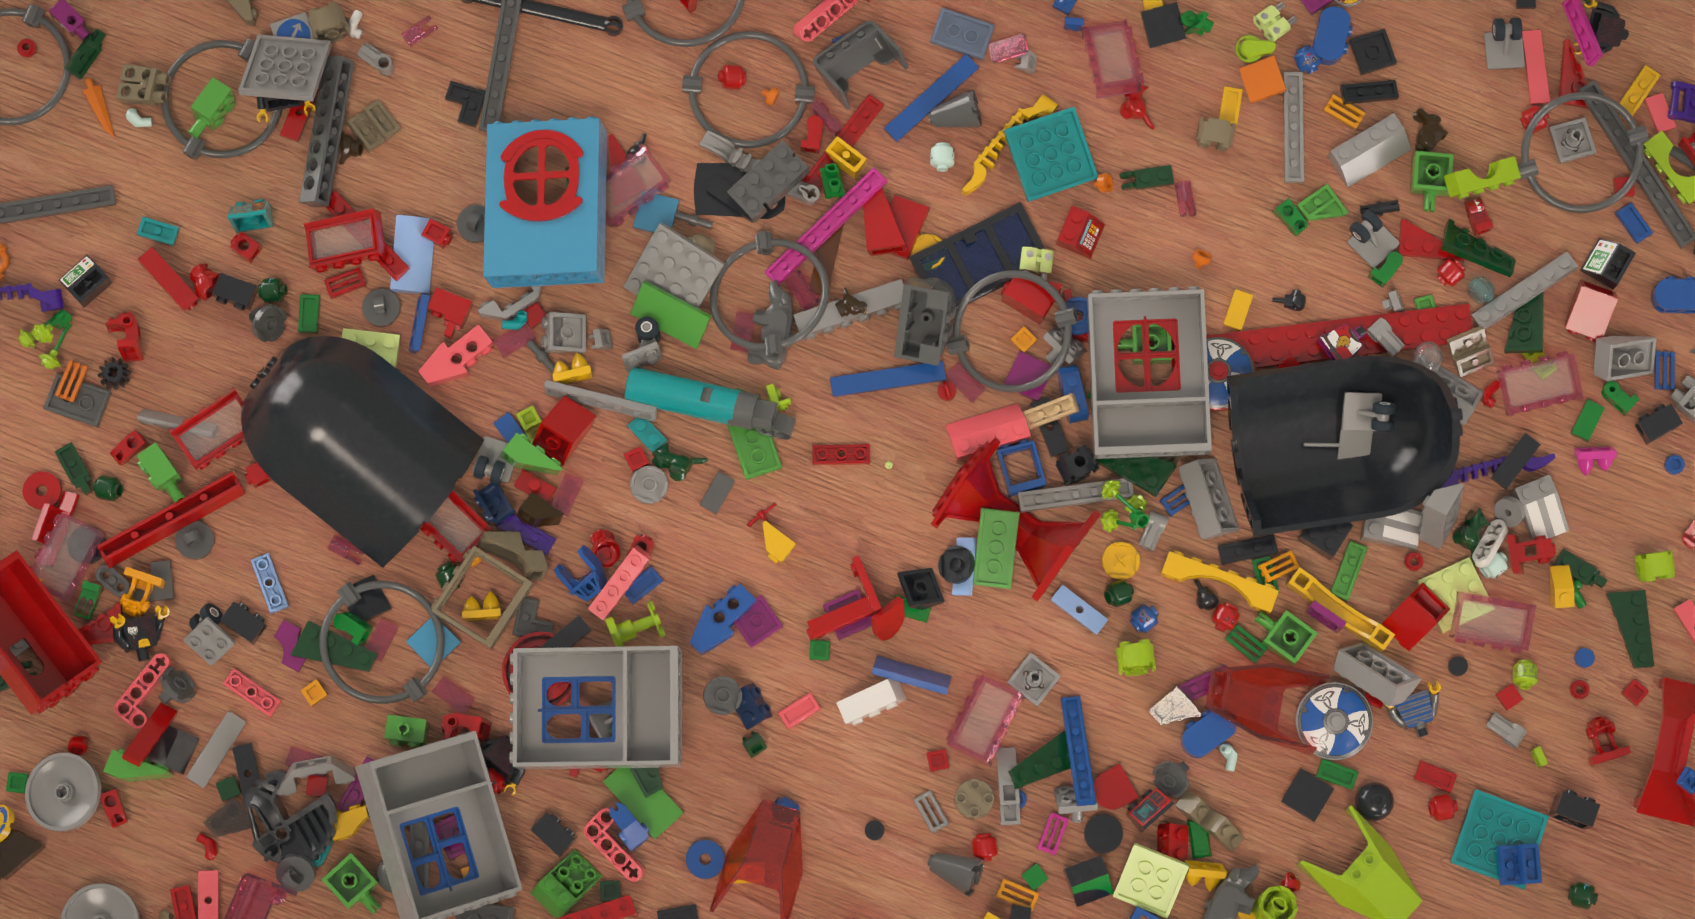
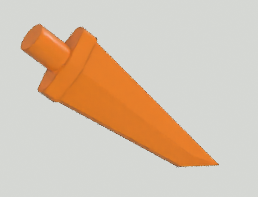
M92 78L85 79L87 89L82 91L84 96L87 98L104 131L115 138L101 85L94 86Z

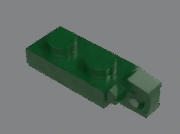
M95 29L91 35L85 37L64 69L77 79H82L102 51L101 42L106 34L101 30Z
M71 442L54 451L72 485L76 489L81 487L85 495L92 493L93 491L88 482L92 481L90 474L73 443Z
M1565 549L1561 551L1553 565H1569L1572 578L1580 580L1585 586L1589 585L1592 587L1595 584L1602 588L1607 582V579L1599 575L1600 571Z

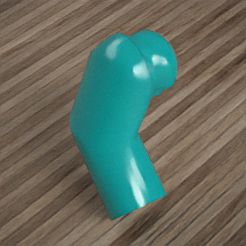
M520 310L513 320H502V329H520L528 320L527 313Z

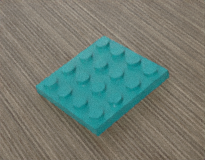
M1075 106L1003 130L1027 202L1098 178Z
M1475 789L1450 863L1499 881L1496 846L1540 845L1549 816ZM1526 884L1511 886L1525 890Z

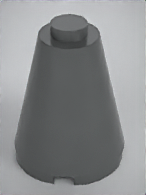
M968 91L932 108L931 113H928L930 124H934L935 127L944 128L981 127V113L978 110V100L975 91Z
M936 852L935 855L930 856L927 865L930 866L929 870L964 895L970 897L975 891L972 887L975 884L978 885L982 876L984 865L981 863L984 860Z

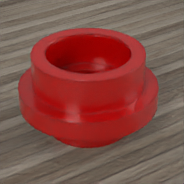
M23 39L17 45L18 53L25 58L33 56L37 49L36 44L31 39ZM25 45L30 46L28 50H23Z
M1410 552L1404 558V564L1410 571H1417L1423 566V557L1418 552ZM1412 558L1416 559V565L1411 564L1410 560Z
M1576 680L1570 686V693L1576 699H1584L1589 694V685L1583 680ZM1578 686L1582 688V693L1576 691Z

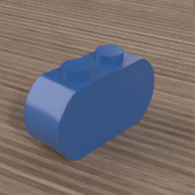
M1328 7L1322 11L1319 17L1312 47L1316 50L1322 65H1333L1341 59L1343 54L1346 55L1349 44L1346 43V39L1351 36L1353 26H1350V15L1343 8Z
M1669 276L1661 280L1651 292L1653 307L1660 313L1695 314V277H1686L1685 280Z
M1075 364L1059 368L1057 377L1061 396L1074 393L1080 411L1066 416L1068 423L1072 424L1088 420V408L1078 366Z
M1216 708L1213 711L1208 709L1200 715L1201 720L1198 722L1193 720L1185 726L1186 730L1181 736V746L1184 752L1190 757L1202 758L1230 738L1236 731V721L1229 711L1222 708Z

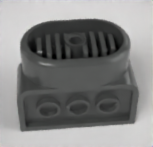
M909 277L904 283L894 357L939 366L945 344L948 342V338L952 336L956 312V296L954 290L947 282L939 278L921 279Z

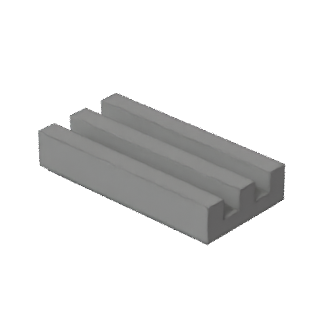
M930 790L913 799L932 834L949 825ZM929 796L943 821L942 824L939 823L925 797ZM921 799L937 827L934 828L919 803Z

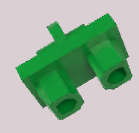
M1191 10L1183 12L1181 22L1184 26L1188 27L1184 30L1187 35L1195 33L1199 36L1203 35L1204 32L1209 33L1214 24L1213 21L1207 19L1209 13L1202 11L1196 14Z
M833 163L826 164L825 168H820L825 198L843 197L845 192L839 166Z

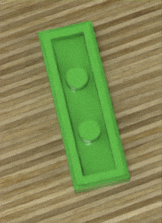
M1352 541L1348 542L1330 591L1339 599L1349 600L1368 547Z

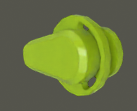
M1247 35L1238 40L1235 51L1240 60L1252 63L1259 60L1261 56L1273 54L1276 45L1273 41L1259 40L1255 36Z

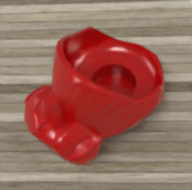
M207 263L199 264L190 271V279L194 282L196 295L202 301H207L212 296L220 275L208 269Z
M598 529L590 536L594 555L602 562L604 568L612 567L621 555L619 545L614 541L613 532Z

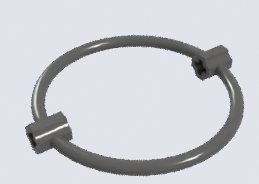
M627 0V4L622 5V9L628 22L635 20L637 25L655 40L671 46L693 47L709 43L727 32L738 19L745 0H737L731 16L720 28L706 36L695 39L670 38L653 30L642 19L645 12L640 0Z
M29 4L27 10L17 8L0 9V17L21 16L23 17L22 22L30 27L38 28L41 24L48 29L61 48L64 67L71 59L68 45L60 31L43 17L45 14L44 9L34 4ZM63 69L59 88L42 108L21 117H0V125L25 124L48 113L65 93L71 73Z
M744 31L726 35L710 44L696 60L690 76L683 75L682 92L689 94L693 114L706 132L707 130L729 140L735 147L758 148L775 143L794 129L802 118L807 103L814 104L815 87L808 85L807 74L801 60L787 44L765 33ZM757 39L775 45L789 56L799 73L801 86L796 85L795 102L799 103L795 115L782 130L764 139L743 141L725 136L706 121L698 106L696 94H701L702 77H698L703 63L716 49L735 40Z
M247 38L244 44L228 40H217L199 44L183 53L173 63L167 74L171 77L172 82L178 69L189 58L213 48L239 50L238 56L248 62L255 41ZM162 85V91L167 93L166 103H161L165 122L174 137L185 146L182 152L195 160L200 155L212 158H232L254 150L272 134L282 112V109L275 110L266 129L251 143L233 150H210L204 148L206 145L204 141L192 136L188 140L176 127L169 109L170 85Z
M1575 92L1560 96L1543 106L1532 118L1525 131L1521 147L1522 163L1517 164L1521 175L1520 180L1527 178L1530 186L1539 197L1560 210L1573 213H1589L1605 209L1625 196L1636 182L1643 162V142L1649 141L1645 125L1638 127L1631 114L1621 104L1607 96L1592 92ZM1573 100L1598 101L1616 110L1630 127V130H1626L1630 146L1636 145L1635 164L1627 182L1610 198L1592 205H1571L1550 196L1541 188L1534 177L1539 175L1535 159L1529 160L1530 140L1540 120L1553 108Z
M760 231L758 234H755V242L741 247L724 261L725 265L710 289V309L715 324L730 341L750 350L766 351L767 358L777 359L783 356V348L802 340L820 322L829 299V282L822 263L809 249L790 240L773 239L771 232ZM773 246L796 250L813 263L821 280V300L811 321L800 332L788 339L782 340L781 335L772 334L765 338V343L746 341L731 332L722 321L717 305L719 285L728 268L738 258L755 249L758 254L770 255V253L774 252Z
M1019 270L1000 271L978 281L962 298L954 318L953 338H949L946 345L950 355L957 354L966 371L982 385L996 391L1008 393L1028 391L1048 381L1062 366L1071 344L1072 325L1078 324V315L1075 308H1067L1065 301L1058 291L1043 278ZM1005 278L1026 279L1044 288L1059 306L1060 311L1055 312L1058 328L1064 327L1063 345L1054 364L1039 378L1019 385L996 383L981 375L970 364L965 355L966 351H970V344L967 336L961 335L960 332L964 311L972 297L987 284Z
M373 581L356 587L349 582L338 589L337 593L340 597L327 612L322 623L319 638L322 662L333 682L348 695L374 704L395 703L407 698H411L413 702H416L428 694L424 687L432 680L439 669L445 646L442 623L440 618L432 613L431 603L411 587L392 581ZM371 589H393L413 597L426 609L436 630V653L429 671L420 681L416 677L403 686L405 691L395 695L373 696L350 687L336 673L328 654V631L336 612L344 603L347 607L352 606L361 599L359 593Z

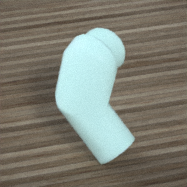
M130 108L127 110L126 118L134 127L153 126L152 117L141 118L137 114L136 109Z
M1223 743L1219 750L1227 760L1225 770L1234 772L1238 754L1230 744Z

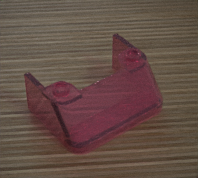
M246 873L240 879L224 919H267L272 904L279 905L286 898V892L295 896L298 892Z

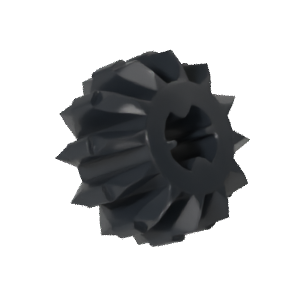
M112 357L111 363L104 360L106 366H99V369L103 371L98 373V377L102 378L100 383L102 385L106 384L107 389H111L113 386L114 390H118V385L124 388L125 384L123 382H130V379L127 377L131 374V371L127 370L129 365L127 363L123 364L121 358L116 362L115 358ZM113 371H116V373H117V376H116V377L113 376V374H112Z

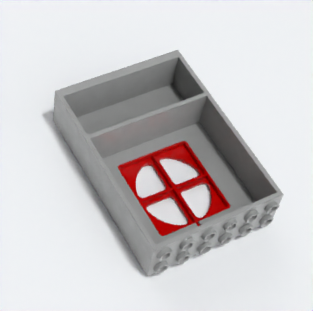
M1197 286L1188 287V290H1180V287L1168 288L1169 291H1161V288H1151L1148 292H1142L1141 289H1130V292H1122V290L1116 289L1111 290V293L1094 290L1091 291V294H1088L1086 301L1093 456L1095 459L1209 455L1212 451L1204 289H1199ZM1150 324L1162 327L1170 335L1175 346L1173 351L1153 352L1150 350ZM1133 325H1140L1142 327V351L1118 352L1117 347L1122 335ZM1151 359H1175V366L1170 377L1161 385L1153 386L1151 384ZM1120 360H1143L1144 385L1142 387L1131 384L1123 376L1118 366Z

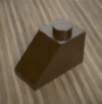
M532 492L519 507L516 517L522 523L528 524L531 527L559 525L564 513Z

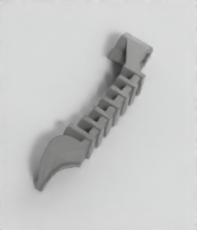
M708 130L699 144L702 148L712 152L724 162H728L732 167L735 166L742 172H749L760 161V159L755 160L751 158L752 154L750 153L748 155L742 153L743 149L741 147L738 150L735 149V145L732 142ZM800 181L785 196L795 198L806 205H814L818 201L820 191L816 186ZM810 192H813V196L811 198H808V194Z

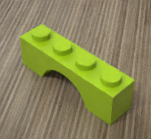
M1660 131L1643 144L1645 148L1644 154L1648 159L1653 158L1656 162L1654 166L1660 174L1664 173L1668 179L1665 181L1671 189H1677L1679 192L1677 196L1683 204L1691 205L1695 202V176L1684 177L1673 171L1669 164V154L1673 144L1664 132Z
M1515 156L1490 163L1485 179L1474 175L1470 168L1444 176L1450 198L1458 196V199L1468 197L1470 192H1473V195L1483 193L1485 188H1488L1489 191L1498 189L1500 184H1503L1504 187L1515 184L1514 180L1521 178Z

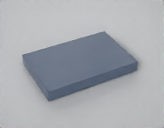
M942 7L930 43L983 61L995 25Z

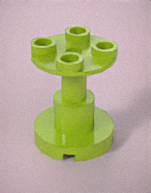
M652 600L646 602L651 614L632 623L629 619L616 625L612 616L605 619L615 647H624L623 643L636 638V633L653 626L656 627L660 638L666 636L662 625L658 626L661 624L658 614L656 612L653 613L656 610Z

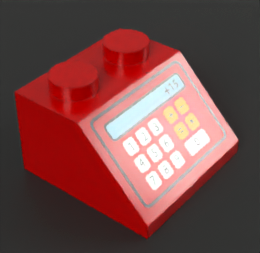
M1071 206L1056 245L1091 259L1105 224L1091 213Z

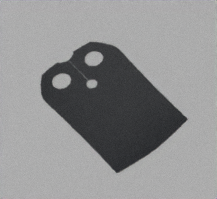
M697 163L694 181L696 215L743 217L707 193L706 189L716 175L733 186L746 172L740 171L735 166L732 167L729 163ZM784 196L777 202V206L774 209L767 208L764 203L763 206L766 208L767 213L760 219H770L784 211L786 197Z

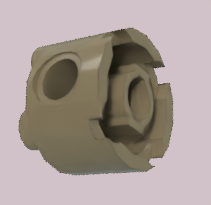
M337 2L329 3L326 7L320 9L313 8L309 11L308 23L312 29L313 39L330 40L331 43H335L345 38V33H350L349 24L344 16V9L338 6Z
M1204 117L1199 118L1198 132L1195 141L1198 142V147L1208 148V146L1212 145L1216 146V150L1227 151V149L1232 147L1233 135L1236 129L1235 123H1232L1230 126L1229 121L1208 118V121H1204Z
M967 780L956 791L954 799L955 808L966 819H981L993 807V791L982 780Z

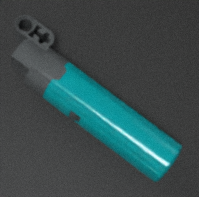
M633 367L626 381L624 393L626 400L655 406L659 410L748 430L756 428L755 430L758 433L770 437L789 440L796 421L789 415L778 413L777 402L761 399V396L755 393L639 367Z

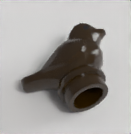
M343 131L339 144L341 151L339 164L341 165L349 157L361 156L363 153V142L353 139Z
M846 287L843 288L844 298L835 304L841 317L848 316L849 314L858 315L859 313L865 315L868 305L864 301H859L850 295Z

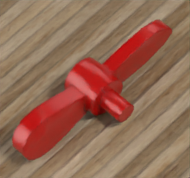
M774 502L766 510L759 511L756 514L757 516L747 523V526L751 527L759 519L768 521L766 513L777 504Z

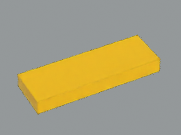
M1645 65L1619 104L1633 117L1661 75Z

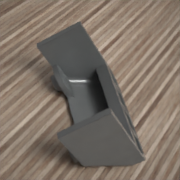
M874 21L864 22L816 55L813 60L816 70L833 96L847 110L850 109V106L845 97V94L849 91V85L846 80L868 64L876 60L881 65H887L896 60L905 70L908 68L899 46Z

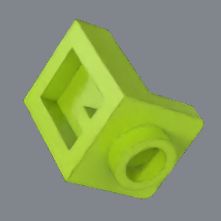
M774 384L766 386L769 401L778 403V412L787 410L788 406L791 405V399L779 401L781 399L779 389L775 388Z

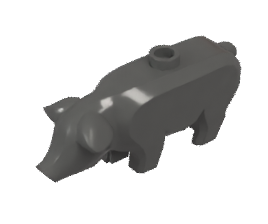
M777 280L769 283L768 292L771 303L770 307L764 311L757 309L753 316V323L763 327L761 332L762 343H765V338L772 334L781 335L782 340L794 336V333H791L793 326L792 298L779 287ZM788 347L783 348V356L777 359L767 358L766 351L747 349V361L754 365L765 364L769 368L779 370L786 361Z
M1257 864L1250 868H1234L1230 871L1217 888L1213 899L1209 898L1204 907L1207 911L1203 919H1236L1238 912L1251 914L1256 899L1250 898L1245 893V889L1255 881L1260 873Z

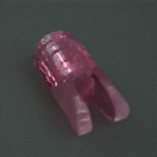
M430 15L401 33L410 48L422 40V38L427 37L438 29L434 25L425 32L422 30L421 26L432 19Z
M1191 181L1174 184L1180 217L1186 216L1187 209L1190 216H1196L1197 212Z
M334 535L328 546L329 551L342 556L356 565H360L361 559L349 552L352 550L361 555L364 553L351 542L338 537V535Z

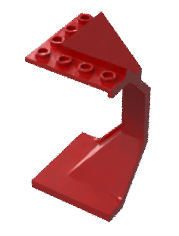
M994 438L990 443L986 442L983 447L979 446L957 471L932 510L934 512L932 516L935 517L931 522L932 526L938 528L946 518L979 523L981 508L1020 512L1019 505L1000 492L990 463L991 456L1001 443L998 439ZM1095 510L1085 522L1040 521L1028 512L1020 513L1016 550L1019 552L1037 587L1032 595L1034 600L1038 602L1072 552L1101 516L1098 511Z
M1663 677L1659 680L1658 687L1662 688V720L1653 764L1643 792L1639 798L1635 799L1633 807H1637L1636 813L1695 826V792L1694 794H1689L1676 784L1687 764L1695 725V684Z

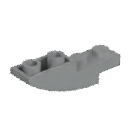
M1015 747L996 748L1001 826L1020 825L1019 788L1015 789L1008 772L1017 765Z

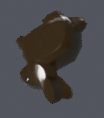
M1421 108L1413 114L1415 121L1423 123V127L1417 132V145L1415 149L1417 151L1430 152L1440 140H1443L1448 135V132L1439 125L1441 122L1439 116L1435 114L1428 115Z

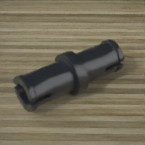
M1398 199L1361 205L1360 213L1363 214L1370 210L1376 215L1383 216L1384 213L1399 212Z

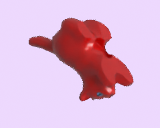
M1131 77L1129 84H1124L1123 94L1126 97V101L1120 107V115L1124 119H1143L1150 129H1154V125L1146 113V105L1142 97L1143 92L1148 89V86H1144Z

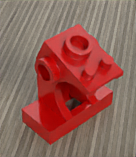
M132 312L121 313L115 319L109 318V322L105 323L108 332L126 333L124 339L117 340V348L124 362L143 360L140 327Z
M1507 535L1513 574H1524V563L1538 561V564L1549 563L1554 554H1556L1555 543H1552L1551 538H1546L1545 535L1536 536L1532 541L1519 543L1517 535ZM1536 546L1537 555L1526 557L1525 547Z
M459 713L443 716V722H441L442 732L445 733L442 739L455 737L463 729H469L471 732L476 731L479 740L489 739L492 722L482 717Z
M1598 716L1593 718V721L1587 722L1586 734L1588 739L1592 740L1597 755L1588 759L1590 766L1631 753L1629 746L1620 749L1617 746L1613 737V732H1616L1613 721L1606 717ZM1606 734L1609 744L1601 747L1598 735Z

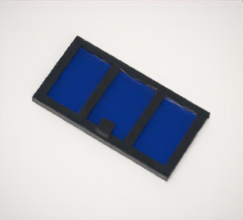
M1020 202L910 256L909 259L919 278H939L952 287L956 296L955 308L957 310L968 290L984 277L1000 271L1019 270L1022 247H1033L1040 250L1045 248ZM944 257V260L941 262L940 265H938L935 268H932L933 265L938 263L939 260ZM1013 278L1000 279L987 284L972 297L969 303L1002 288L1007 280L1011 282Z

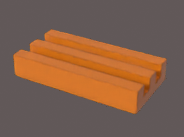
M69 360L55 396L74 403L88 367ZM73 367H75L74 370H73V373H72V375H71V377H70V380H69V382H68V385H67V387H66V389H65V392H64V394H62L63 389H64V387H65V385H66V382H67V380H68V377H69V375H70V373H71V370H72ZM79 369H82L72 395L68 397Z

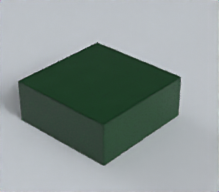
M235 776L215 783L223 802L242 795Z
M620 880L600 881L601 902L621 898Z

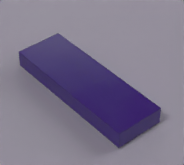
M514 514L497 525V528L503 532H520L524 544L537 551L543 550L545 556L549 554L556 542V538L536 527L522 523Z

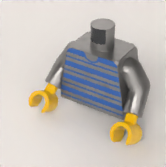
M1436 680L1437 684L1435 687H1432L1430 681L1427 682L1430 691L1427 689L1409 695L1404 703L1393 707L1386 705L1389 719L1405 730L1414 728L1418 738L1429 735L1425 724L1432 722L1437 714L1439 691L1441 689L1438 680Z

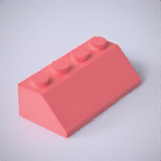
M1018 403L945 425L956 462L970 458L979 446L983 447L986 442L990 443L994 438L1001 442L997 447L999 449L1000 446L1014 445L1021 440H1030L1031 437L1025 416Z

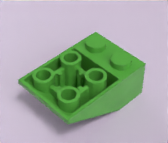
M516 433L499 455L515 468L558 475L563 469L560 467L561 463L553 457L551 459L545 455L546 452L538 445L533 446L530 443V439L523 433L520 435Z
M120 748L118 751L112 749L103 772L126 782L170 778L173 776L172 773L168 772L169 768L156 762L154 765H151V761L145 759L140 767L122 759L123 753L126 750Z
M575 849L540 880L530 894L556 919L564 916L603 876Z

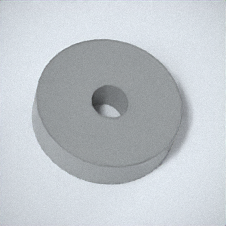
M1502 497L1495 504V515L1497 519L1503 520L1506 526L1515 527L1524 520L1525 508L1515 497Z

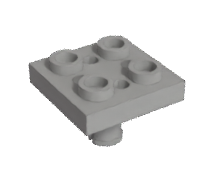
M1585 117L1548 128L1559 164L1597 153Z
M1058 326L1043 336L1053 347L1050 353L1046 355V359L1051 364H1054L1058 358L1064 340V329L1058 328ZM1071 337L1070 348L1065 359L1068 364L1081 358L1087 352L1083 344Z
M1030 653L1006 684L1034 706L1038 707L1061 676Z
M1061 786L1054 789L1058 813H1071V822H1082L1083 811L1098 810L1097 800L1096 805L1076 807L1074 787Z

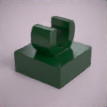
M752 731L751 738L748 740L745 737L742 738V744L751 758L767 749L760 734Z

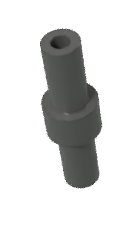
M678 211L675 214V219L688 222L689 225L695 227L698 225L708 229L712 228L713 222L701 219L698 215H688Z
M533 340L529 341L526 345L536 355L535 358L553 373L555 365L549 360L548 354L541 350Z

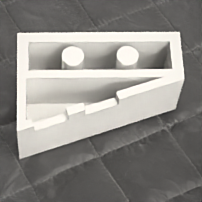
M887 679L837 702L845 724L852 723L855 726L862 723L863 718L868 716L872 718L881 714L880 711L895 708L898 706L897 704L906 701L907 698L899 681Z

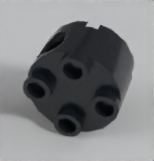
M1087 445L1077 448L1076 452L1071 455L1069 452L1061 455L1059 460L1056 461V467L1066 486L1077 483L1089 477L1091 471L1096 473L1100 469Z

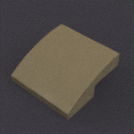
M379 99L363 108L361 113L347 120L346 123L357 139L363 142V147L368 153L401 130Z
M1482 326L1447 339L1450 354L1460 378L1495 364L1492 349L1488 345L1485 330Z

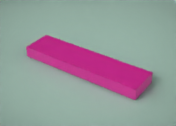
M1566 0L1562 4L1587 66H1593L1603 56L1599 43L1581 1Z

